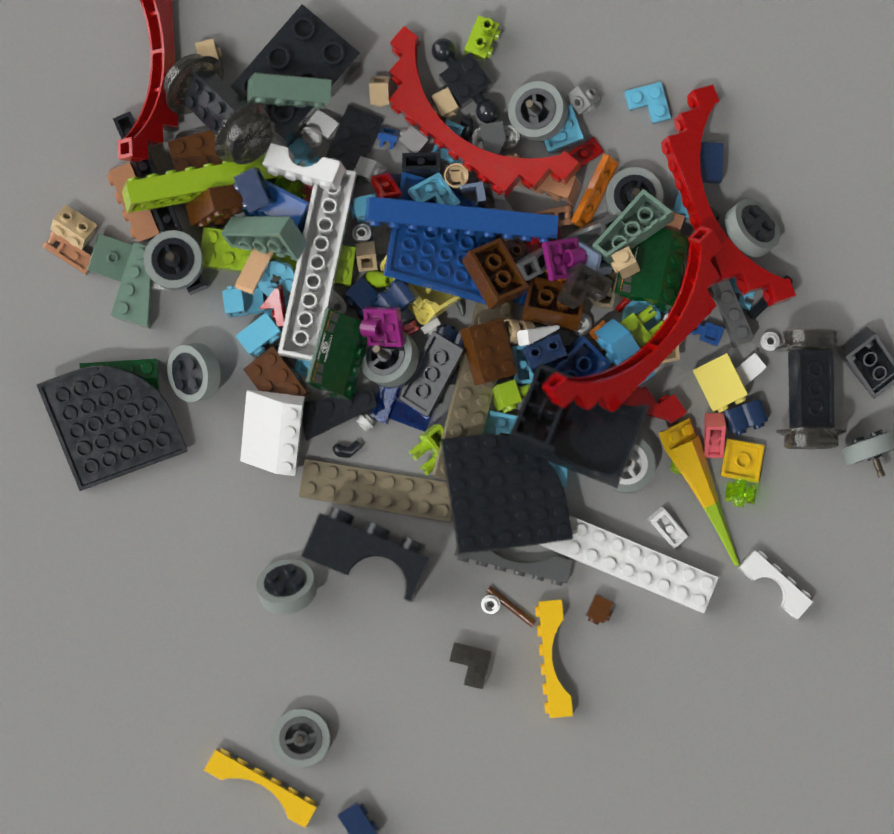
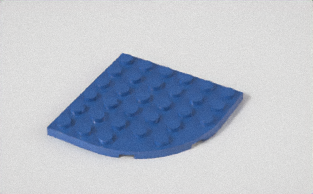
M402 172L399 182L401 197L398 200L413 201L407 191L427 178ZM451 188L461 202L459 206L479 208L472 200L469 201L462 196L460 191ZM432 199L427 203H435V201ZM400 226L399 229L391 228L383 275L487 305L462 260L469 251L496 240V235L495 238L483 237V234L476 233V236L464 235L465 232L457 231V234H447L446 230L439 229L438 232H428L427 228H419V230H408V226Z

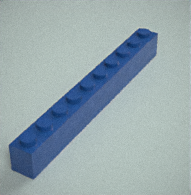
M368 197L366 199L364 222H369L370 226L381 227V224H389V228L399 229L400 226H408V230L427 228L428 232H438L439 229L446 230L447 234H457V231L465 232L464 235L476 236V233L483 234V237L495 238V235L502 236V239L513 240L514 237H519L521 241L531 242L532 239H539L540 243H545L557 239L559 216Z

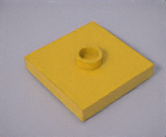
M727 438L720 477L759 483L765 445Z

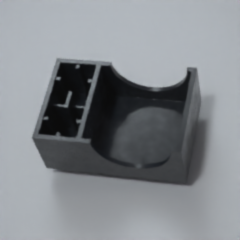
M301 4L230 87L247 103L248 80L254 73L331 80V96L333 97L362 64L361 53ZM249 104L258 113L255 121L287 148L293 143L297 132L315 110L313 106L295 107L294 105Z
M539 363L510 432L509 446L618 488L645 421L649 406L645 404L639 406L621 404L618 409L611 412L602 408L597 401L593 407L587 410L577 405L574 399H572L571 403L564 408L553 403L542 386L554 373L569 378L574 376Z
M333 506L328 516L322 513L318 514L301 557L344 575H348L351 569L365 558L378 556L390 559L398 565L404 575L406 582L404 599L412 602L429 562V558L423 556L426 545L405 536L400 546L389 542L387 539L391 531L369 521L364 531L351 526L355 516Z

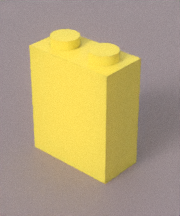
M729 353L693 370L713 412L717 410L718 413L729 409L728 404L735 402L737 405L745 401V396L749 395Z

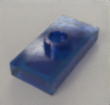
M380 386L376 397L378 407L371 410L369 417L388 424L401 388Z
M396 401L390 419L424 432L427 430L431 417L425 416L407 404Z

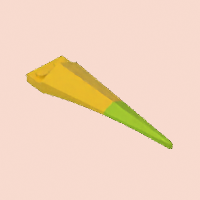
M690 418L684 419L660 431L658 434L666 453L683 475L711 520L733 564L739 566L699 435L696 436Z

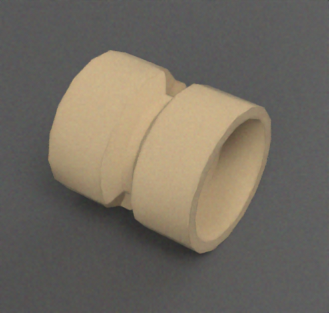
M450 164L444 171V180L450 188L460 191V185L468 184V170L462 164Z
M513 319L504 320L510 344L519 345L518 331L535 328L533 322Z

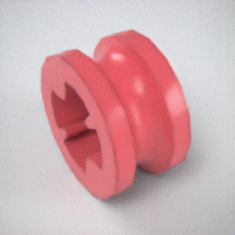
M415 320L404 326L403 331L408 336H411L420 330V326L416 325L417 321Z

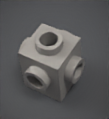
M588 81L578 85L566 96L578 114L592 112L597 107L595 104L601 100L596 90L592 88Z

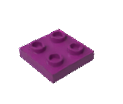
M577 237L542 243L549 281L585 275L583 264L587 261V253L583 247H579Z
M365 307L363 309L364 320L360 324V332L363 337H367L368 346L402 347L405 345L400 308Z

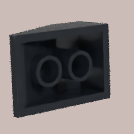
M868 327L837 349L846 365L873 399L894 384V359L877 334Z

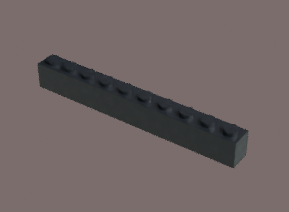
M130 111L113 118L121 139L129 133L136 123ZM149 151V159L132 162L139 179L147 178L150 174H158ZM173 206L152 209L162 232L170 230L184 232ZM202 272L199 278L186 288L190 295L208 288Z

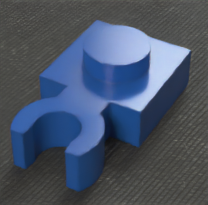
M705 322L704 326L699 324L697 330L692 331L690 335L699 334L701 335L700 341L717 347L724 328Z

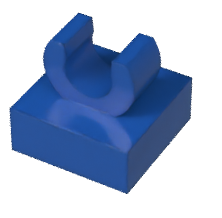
M381 126L378 140H381L380 147H383L384 142L388 141L390 142V149H393L399 138L400 130Z

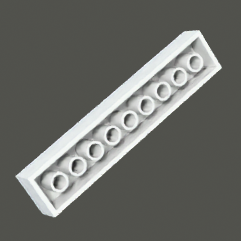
M345 170L338 190H325L319 185H313L303 232L308 245L297 261L278 350L280 356L310 362L312 360L324 311L330 305L357 178L355 171Z
M570 516L573 540L539 544V546L700 613H705L719 578L573 516Z

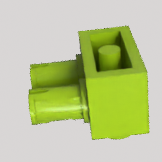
M478 15L464 48V54L471 53L475 59L483 62L486 61L487 57L491 58L494 47L491 46L494 40H498L501 33L499 23Z
M651 305L638 315L632 313L619 323L630 331L640 349L648 343L663 324L661 320L650 330L645 329L644 324L657 315L655 310L649 314L653 309Z
M514 379L492 388V399L496 411L508 413L518 408L517 405L525 398L530 384L518 387Z
M434 424L419 436L421 442L409 450V454H413L412 458L414 460H418L428 450L431 452L432 457L420 466L421 470L424 469L423 472L427 476L434 470L440 440L444 431L440 424Z

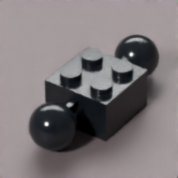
M447 38L436 40L431 48L432 55L437 61L445 62L449 67L439 74V80L445 88L450 90L460 109L474 101L477 105L476 115L481 122L493 123L500 115L499 105L494 100L486 99L483 96L485 92L492 88V82L475 58L469 53L458 61L454 56L456 48L451 40Z

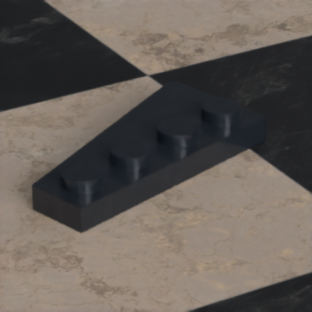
M374 388L356 391L352 401L326 397L304 402L302 423L306 441L378 407Z

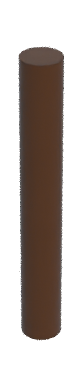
M491 586L486 592L489 595L497 596L504 607L527 625L532 627L536 621L497 590Z

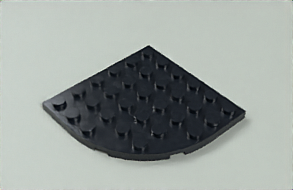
M89 366L67 372L36 385L79 491L188 451L175 416L163 395L150 382L133 372L113 366Z
M480 434L440 440L458 555L573 540L565 491L556 471L548 461L509 446V437L503 435Z

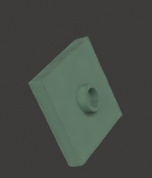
M98 234L87 271L121 282L133 245Z

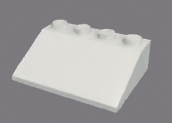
M247 389L240 461L275 474L295 476L298 467L305 397Z

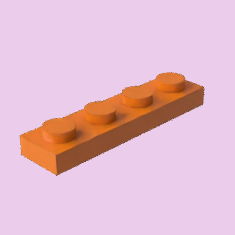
M603 154L573 215L571 222L578 228L590 224L619 165L610 155Z

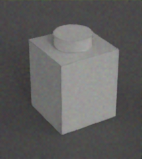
M412 126L408 129L404 128L398 136L400 137L399 144L410 153L422 152L429 143V140Z
M360 156L354 171L359 178L371 183V176L385 174L388 168L378 161Z

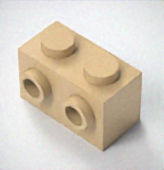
M65 205L53 218L50 230L69 241L71 245L82 250L95 236L97 224L68 205Z

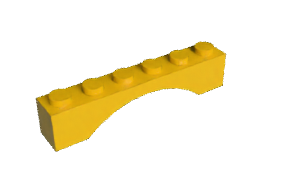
M562 600L540 601L538 606H535V615L540 618V625H537L538 637L541 636L542 644L538 646L539 656H543L544 664H540L541 675H545L546 683H542L543 695L547 694L548 701L544 702L545 714H549V718L573 716L571 696L558 681L552 662L554 636L564 619Z
M224 748L220 750L215 749L204 771L220 780L240 778L262 785L280 801L288 819L304 828L307 826L317 808L315 800L308 796H305V798L299 796V791L290 786L285 788L281 785L282 782L275 777L270 779L264 776L265 772L257 767L254 769L247 766L248 762L238 757L236 760L230 756L231 752Z

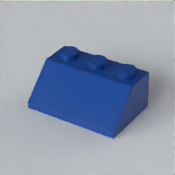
M266 181L275 203L255 213L246 211V216H287L294 221V224L302 234L305 228L309 203Z
M579 335L565 349L568 359L549 367L574 377H585L604 372L611 363L585 337Z

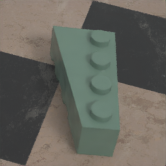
M254 73L248 80L247 103L278 106L294 105L295 107L313 106L315 109H324L331 103V80Z
M643 189L592 245L593 249L601 253V259L610 265L614 262L612 254L627 246L631 250L674 220L673 212Z
M287 216L231 217L221 232L230 247L249 251L255 248L260 253L274 252L278 257L283 258L285 255H289L292 260L297 261L308 245V242L294 224V221Z
M133 243L111 316L115 319L150 329L151 278L144 266V253L147 246Z

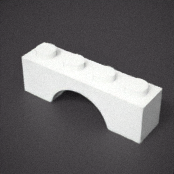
M272 143L263 161L267 172L273 176L283 175L292 181L298 179L307 185H319L325 190H338L346 170L340 161L322 157L312 166H298L294 164V155L289 148Z
M753 550L738 566V569L752 581L762 577L776 581L783 593L781 607L794 619H799L813 603L810 600L811 595L804 589L800 591L795 586L797 583L791 577H784L781 574L782 569L775 563L771 565L767 561L768 557L763 552Z

